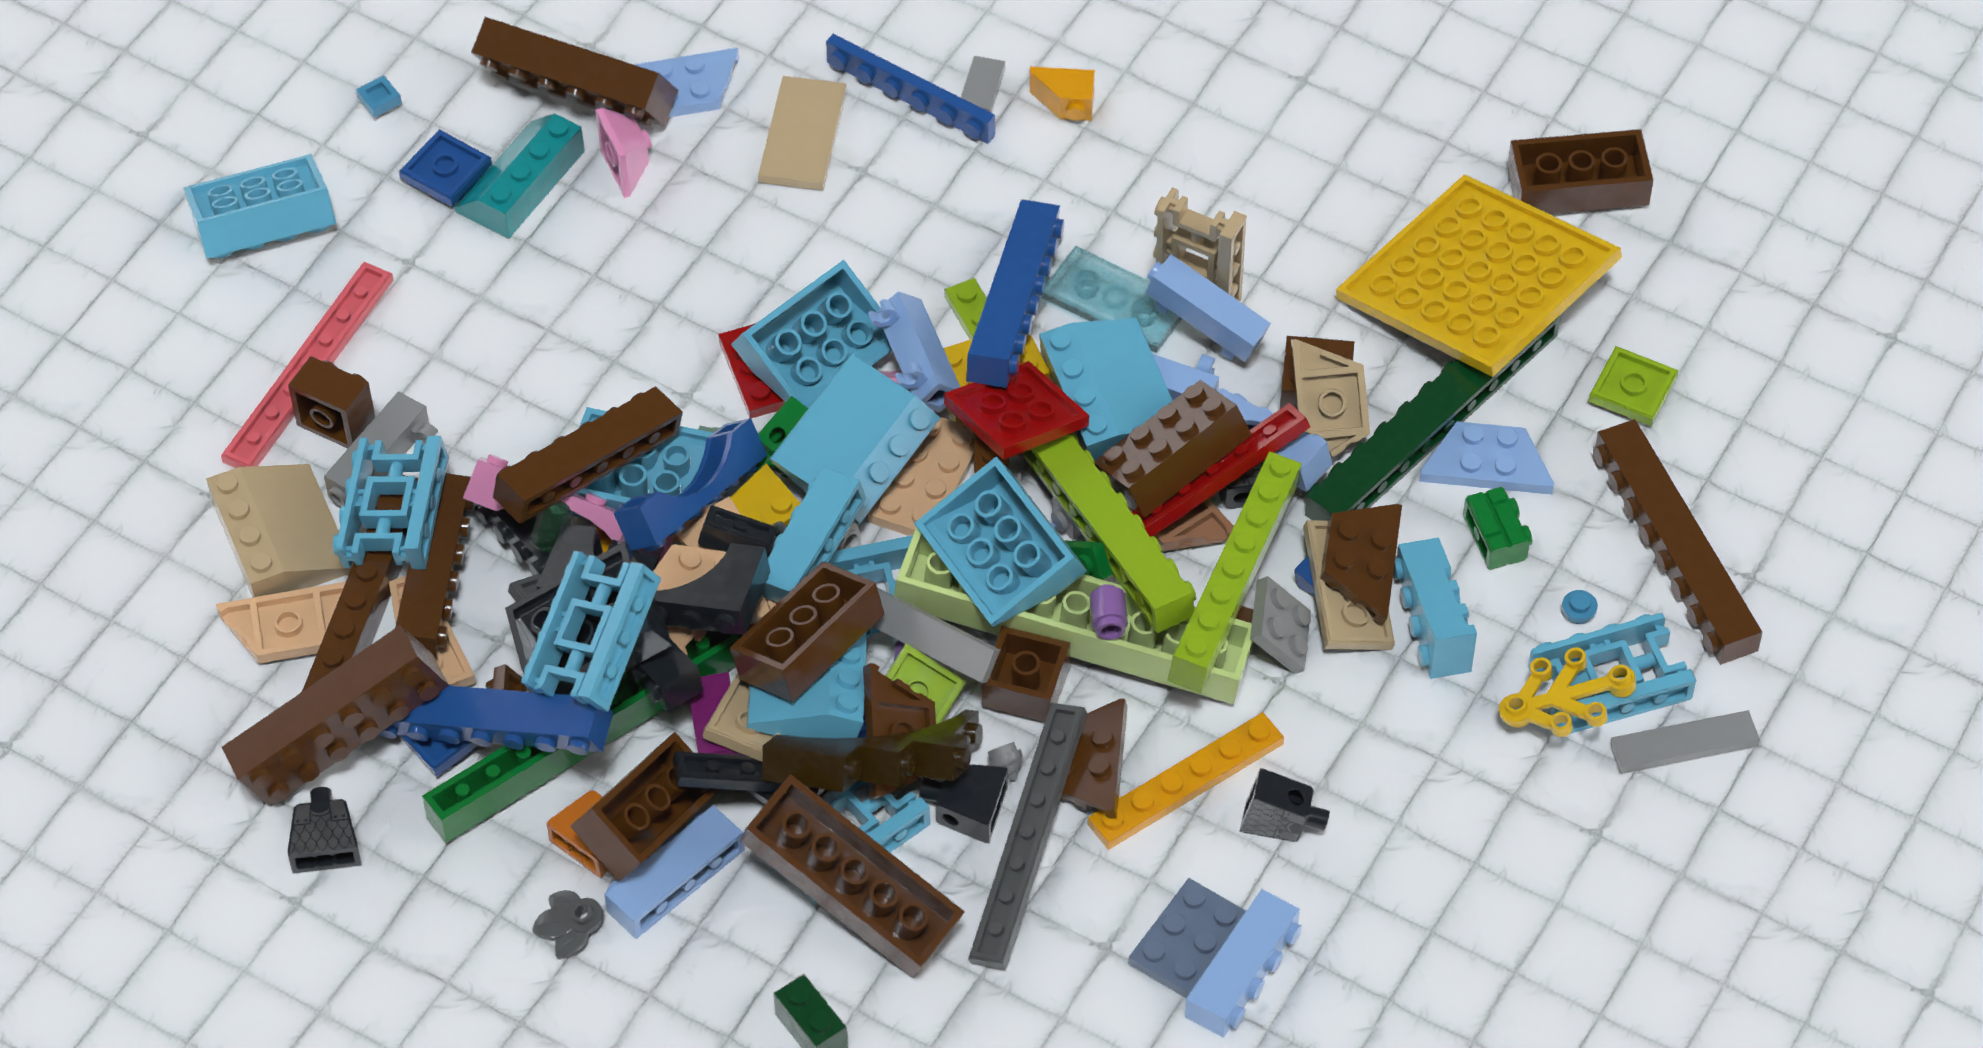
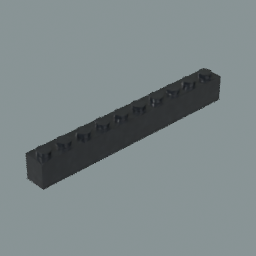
M479 504L475 506L476 514L481 522L485 525L489 523L493 527L499 541L503 544L507 542L511 546L517 560L520 563L525 561L533 575H541L562 525L547 510L519 524L505 509L494 511ZM672 640V646L625 671L632 682L638 681L643 686L646 696L652 703L658 702L667 712L703 691L698 667Z

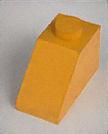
M1030 66L1029 92L1059 119L1092 121L1095 70Z

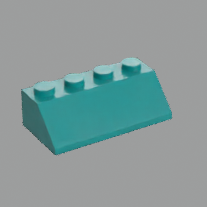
M555 113L530 121L455 206V212L509 239L585 152L582 126Z

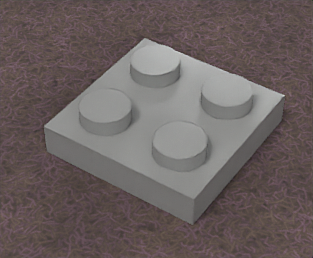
M1269 576L1258 579L1256 582L1250 639L1291 672L1296 673L1304 670L1308 650L1307 643L1311 610Z

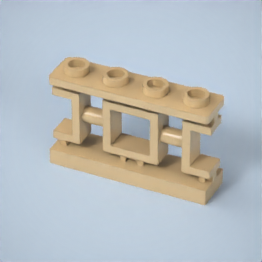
M1172 187L1166 197L1162 196L1158 200L1154 215L1157 216V224L1153 234L1154 237H1157L1156 246L1153 251V257L1156 258V262L1159 261L1163 264L1169 255L1172 254L1235 299L1241 301L1247 215L1234 211L1228 220L1225 218V212L1219 210L1214 219L1188 209V198L1182 196L1179 200V189ZM1186 248L1208 256V260L1186 251Z

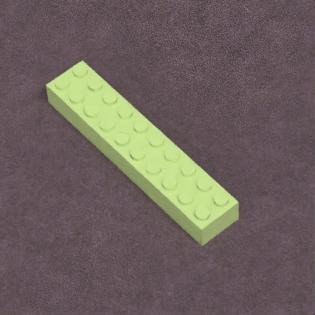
M917 527L896 579L895 597L937 618L999 635L1001 627L1005 626L1070 642V657L1233 705L1253 641L1250 639L1252 623L1235 619L1200 694L1167 681L1173 655L1190 619L1156 633L1125 592L1128 626L1125 628L1124 635L1113 640H1105L1098 637L1097 632L1092 627L1090 594L1099 586L1105 584L1114 585L1125 592L1119 584L1083 574L1061 593L992 627Z

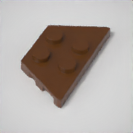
M1391 504L1332 513L1327 525L1320 579L1333 589L1340 590L1344 597L1353 604L1362 603L1376 614L1373 618L1374 620L1384 624L1389 611L1402 505Z
M868 663L863 667L866 737L909 732L936 725L934 701L922 693L914 692L908 684L897 678L893 681L878 671L880 666L875 663ZM912 775L899 787L869 782V800L879 799L924 777Z
M1125 698L1113 701L1087 714L1060 799L1063 801L1070 800L1075 805L1085 809L1092 806L1103 810L1106 817L1117 818L1128 710Z

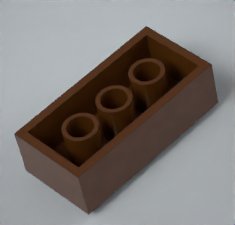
M1641 129L1510 141L1507 167L1514 198L1548 214L1647 206L1650 203L1654 180Z
M1199 380L1194 385L1189 386L1184 393L1171 403L1159 409L1154 416L1141 426L1133 429L1119 443L1107 449L1094 462L1100 472L1104 471L1108 475L1114 491L1122 493L1128 506L1145 518L1252 434L1238 406L1202 380Z
M822 561L730 647L739 679L794 702L885 615L876 582Z
M676 732L650 752L570 826L618 881L622 880L649 857L719 790L677 786L672 762L675 751H693Z

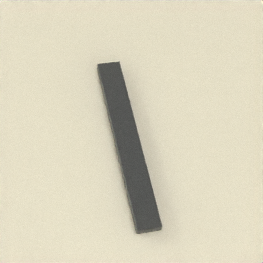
M1051 703L968 957L971 964L1006 970L1088 714L1085 707Z

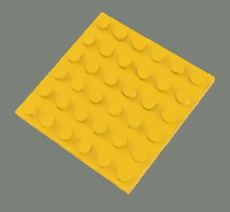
M1464 174L1336 288L1337 299L1494 377L1622 258L1620 247Z

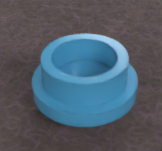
M1574 590L1566 594L1563 599V613L1569 621L1575 624L1587 623L1597 613V600L1587 591Z

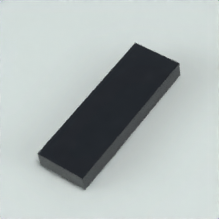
M675 751L672 759L676 784L679 787L776 792L783 784L762 780V762L749 756Z

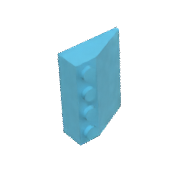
M312 154L184 187L186 199L206 258H225L231 255L233 251L241 249L255 250L267 242L274 240L288 241L295 238L297 234L308 231L312 233L322 232L328 229L329 226L336 224L327 186Z
M845 260L839 262L754 324L731 344L749 369L785 402L793 396L807 408L815 401L849 355L853 354L872 366L892 351L883 327L874 326L868 315V312H877L881 307Z
M1137 318L1074 322L1039 334L1041 355L1050 371L1053 383L1090 415L1089 426L1075 431L1081 448L1088 450L1094 461L1102 456L1107 449L1115 446L1128 436L1133 429L1141 426L1154 416L1159 409L1173 401Z
M851 354L769 460L806 493L809 483L813 478H817L823 467L859 479L867 498L854 519L856 524H860L941 417L916 395Z
M586 407L580 426L587 421H594L603 416L607 411ZM680 426L677 436L575 494L586 497L587 492L595 494L607 500L606 506L616 510L619 509L620 505H624L631 498L655 492L676 496L691 483L697 473L704 455L706 439L713 432ZM559 507V513L583 517L571 510Z
M997 456L914 523L992 627L1061 593L1087 572V569L1019 481Z
M867 632L794 702L749 684L747 728L771 735L778 733L781 735L812 738H857L863 724V667L866 663Z

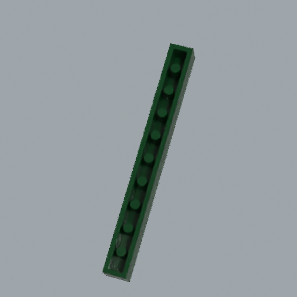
M1561 315L1494 377L1458 359L1454 362L1449 361L1437 378L1432 382L1427 381L1420 388L1416 397L1410 402L1405 401L1402 403L1394 417L1388 422L1383 421L1380 423L1372 437L1366 442L1358 443L1353 449L1351 456L1343 463H1336L1328 476L1320 484L1318 482L1315 483L1305 495V516L1311 520L1328 521L1332 513L1373 506L1442 442L1457 421L1464 422L1557 337Z

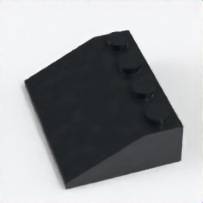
M625 541L597 556L598 559L606 564L602 575L612 578L618 577L624 562L630 564L631 562L637 563L629 545ZM563 576L505 608L523 675ZM590 586L585 601L592 602L597 590L596 587ZM611 591L606 605L613 607L619 592ZM653 598L625 671L672 646L664 616L655 598ZM586 614L575 642L590 645L601 617ZM563 652L558 667L565 668L570 656L569 653ZM584 658L579 672L587 673L592 658ZM559 680L554 694L570 695L574 683ZM527 687L528 692H534Z

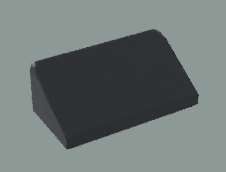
M711 505L703 523L698 544L712 550L727 552L731 543L765 547L768 557L778 528Z

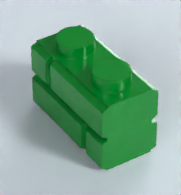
M1503 487L1487 490L1486 493L1479 492L1468 495L1464 502L1463 516L1487 568L1493 570L1503 567L1508 563L1511 565L1525 561L1528 556L1529 545H1532V535L1527 525L1522 526L1518 519L1520 512L1515 498H1509Z

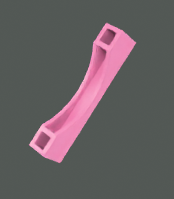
M489 454L487 459L479 458L463 499L494 511L504 509L493 498L497 474L508 465L509 461ZM587 492L586 497L574 493L553 505L571 510L589 519L606 532L612 541L613 539L619 541L623 535L613 514L616 509L606 506L607 500L600 496ZM671 536L665 538L666 543L662 546L663 551L659 562L671 545L674 544L675 540Z

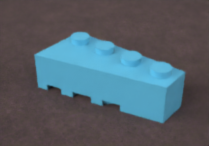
M1439 537L1398 544L1393 575L1395 580L1400 579L1402 583V588H1400L1403 607L1409 608L1411 613L1409 617L1412 637H1418L1420 643L1417 648L1420 665L1427 667L1430 679L1472 672L1477 631L1474 624H1468L1469 611L1465 603L1460 604V589L1457 581H1449L1451 579V566Z

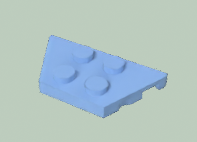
M731 48L634 65L660 73L678 89L668 117L670 118L720 109L724 100V91L729 87L732 79L733 67L739 61L738 48Z
M1459 421L1454 424L1421 468L1419 482L1489 489L1503 487L1505 490L1551 495L1554 487V482L1526 428Z

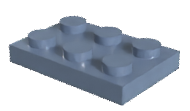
M1188 878L1129 955L1128 965L1187 998L1246 910L1193 879Z

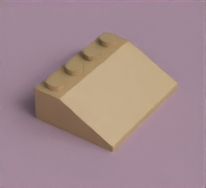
M310 464L237 467L206 478L213 506L252 598L311 588L350 573L351 568H343L338 555H335L333 552V538L335 534H339V530Z

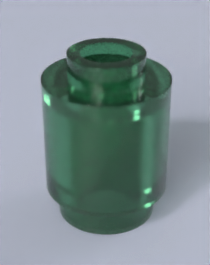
M560 501L537 514L531 533V542L540 551L551 553L563 523H572L570 507Z

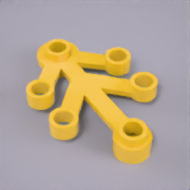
M1575 647L1566 651L1564 655L1565 666L1547 693L1535 696L1541 684L1548 681L1553 675L1551 662L1547 658H1536L1530 664L1531 675L1520 692L1510 694L1500 702L1499 714L1501 719L1511 727H1524L1531 722L1551 730L1558 737H1565L1572 732L1573 725L1570 715L1586 720L1590 726L1599 727L1604 725L1608 719L1605 705L1600 702H1592L1586 705L1576 700L1604 691H1609L1615 697H1627L1636 689L1635 673L1631 668L1620 664L1612 667L1606 676L1570 686L1578 672L1584 670L1587 666L1585 651ZM1574 658H1580V659H1581V660H1579V661H1577V662H1572V661H1571V660L1574 659ZM1539 668H1546L1543 672L1536 671ZM1553 707L1563 712L1550 715L1540 710ZM1595 712L1601 713V715L1596 717L1591 716ZM1561 722L1566 723V725L1562 727L1556 726L1558 723Z

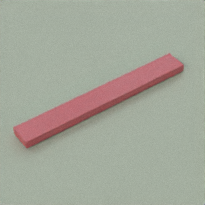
M366 262L361 264L221 454L222 463L234 468L259 466L295 416L288 384L310 356L321 361L327 360L334 363L394 281L391 272Z

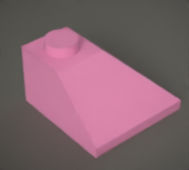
M604 108L596 109L600 152L623 197H630L649 163L648 149L652 147L650 137L646 129L641 130L635 118Z

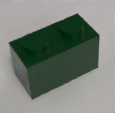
M805 974L773 993L775 1015L801 1048H848L846 1025Z

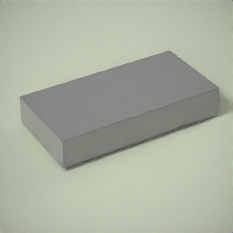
M974 55L961 98L992 113L1004 75L1005 61Z

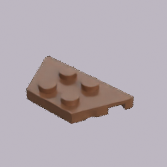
M1208 499L1187 512L1184 517L1174 521L1158 532L1155 537L1162 551L1226 542L1234 525Z

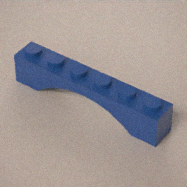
M751 418L724 424L706 439L704 455L699 469L691 483L680 494L671 496L662 492H655L633 497L613 513L631 551L645 548L649 552L662 547L666 543V537L682 531L685 528L684 523L686 521L692 520L703 513L702 508L720 500V493L735 487L740 483L739 478L741 476L747 475L758 468L756 464L766 457L767 453Z

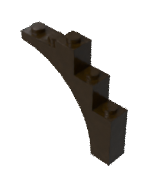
M965 709L953 718L936 725L883 736L812 738L777 734L762 746V780L783 783L791 774L806 787L845 792L857 781L899 787L912 775L954 781L968 769L971 751L982 740L983 727L982 724H979V711Z

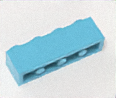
M823 467L817 478L811 480L805 498L800 506L798 505L794 508L788 526L783 534L781 533L777 536L773 551L768 557L770 574L762 592L764 598L778 603L822 561L827 563L830 561L867 499L859 479Z

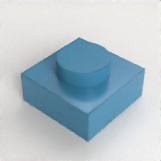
M384 75L356 89L357 98L374 118L402 104L401 95Z

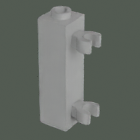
M398 391L324 475L328 497L339 506L345 505L347 498L345 492L346 480L351 478L353 471L352 453L354 450H357L360 438H368L370 445H374L375 440H382L387 454H406L415 444L416 440H423V443L426 444L427 436H435L438 433V429L429 424L426 406ZM373 466L371 476H387L389 472H376ZM381 495L377 497L376 506Z

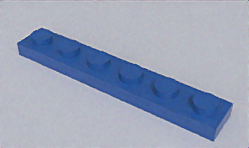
M834 33L826 40L827 63L831 64L835 69L849 73L861 82L884 91L888 96L896 97L910 104L914 109L937 118L943 124L951 125L965 132L971 138L979 139L989 144L995 137V114Z

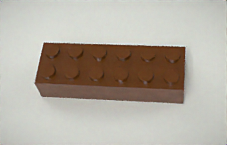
M484 17L471 51L474 56L481 60L479 65L491 70L490 73L498 78L509 80V77L512 76L520 79V84L535 90L540 85L547 88V92L556 97L566 99V96L570 95L577 98L576 102L589 108H595V105L598 104L607 110L633 116L637 123L652 127L654 123L665 126L678 93V89L658 72L488 17Z
M399 625L223 745L222 750L237 780L272 807L276 803L287 799L292 792L305 783L316 779L320 773L336 762L347 758L352 751L367 741L375 739L380 732L393 723L407 717L415 708L435 698L449 684L433 654L402 625Z
M791 774L745 828L740 838L742 844L912 978L917 975L965 913L963 909Z

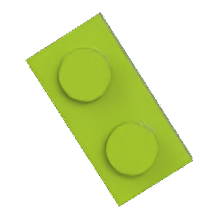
M975 278L944 289V297L969 340L974 337L987 299Z

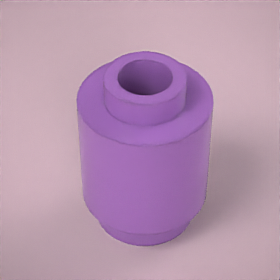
M1111 584L1101 585L1089 597L1092 627L1097 632L1098 637L1102 639H1117L1124 635L1125 628L1128 626L1125 592Z

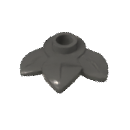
M562 890L550 895L549 904L551 909L541 913L532 927V932L535 935L555 939V955L557 959L570 957L584 948L588 935L597 931L603 922V909L596 900L592 898L581 899L574 891ZM589 911L586 917L580 918L584 912Z

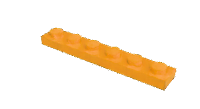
M1262 712L1120 797L1117 818L1106 817L1103 810H1098L1088 816L1087 825L1105 847L1110 850L1284 744V736Z

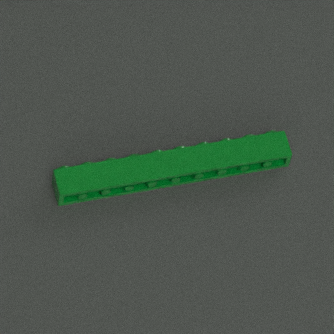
M707 630V633L700 641H694V638H692L685 648L688 653L687 656L698 667L700 677L724 673L735 666L730 647L742 637L740 634H724ZM626 672L623 673L610 705V709L614 713L604 746L664 710L658 702L652 703L646 696L643 686L638 681L632 682ZM504 745L422 795L426 818L442 839L448 843L594 752L588 751L586 755H579L567 749L545 752L532 746H524L523 749H512Z

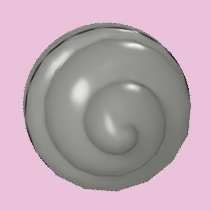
M1014 742L987 752L990 761L987 762L989 766L1008 768V778L1012 781L1017 778V770L1021 766L1023 753L1021 749L1017 750Z

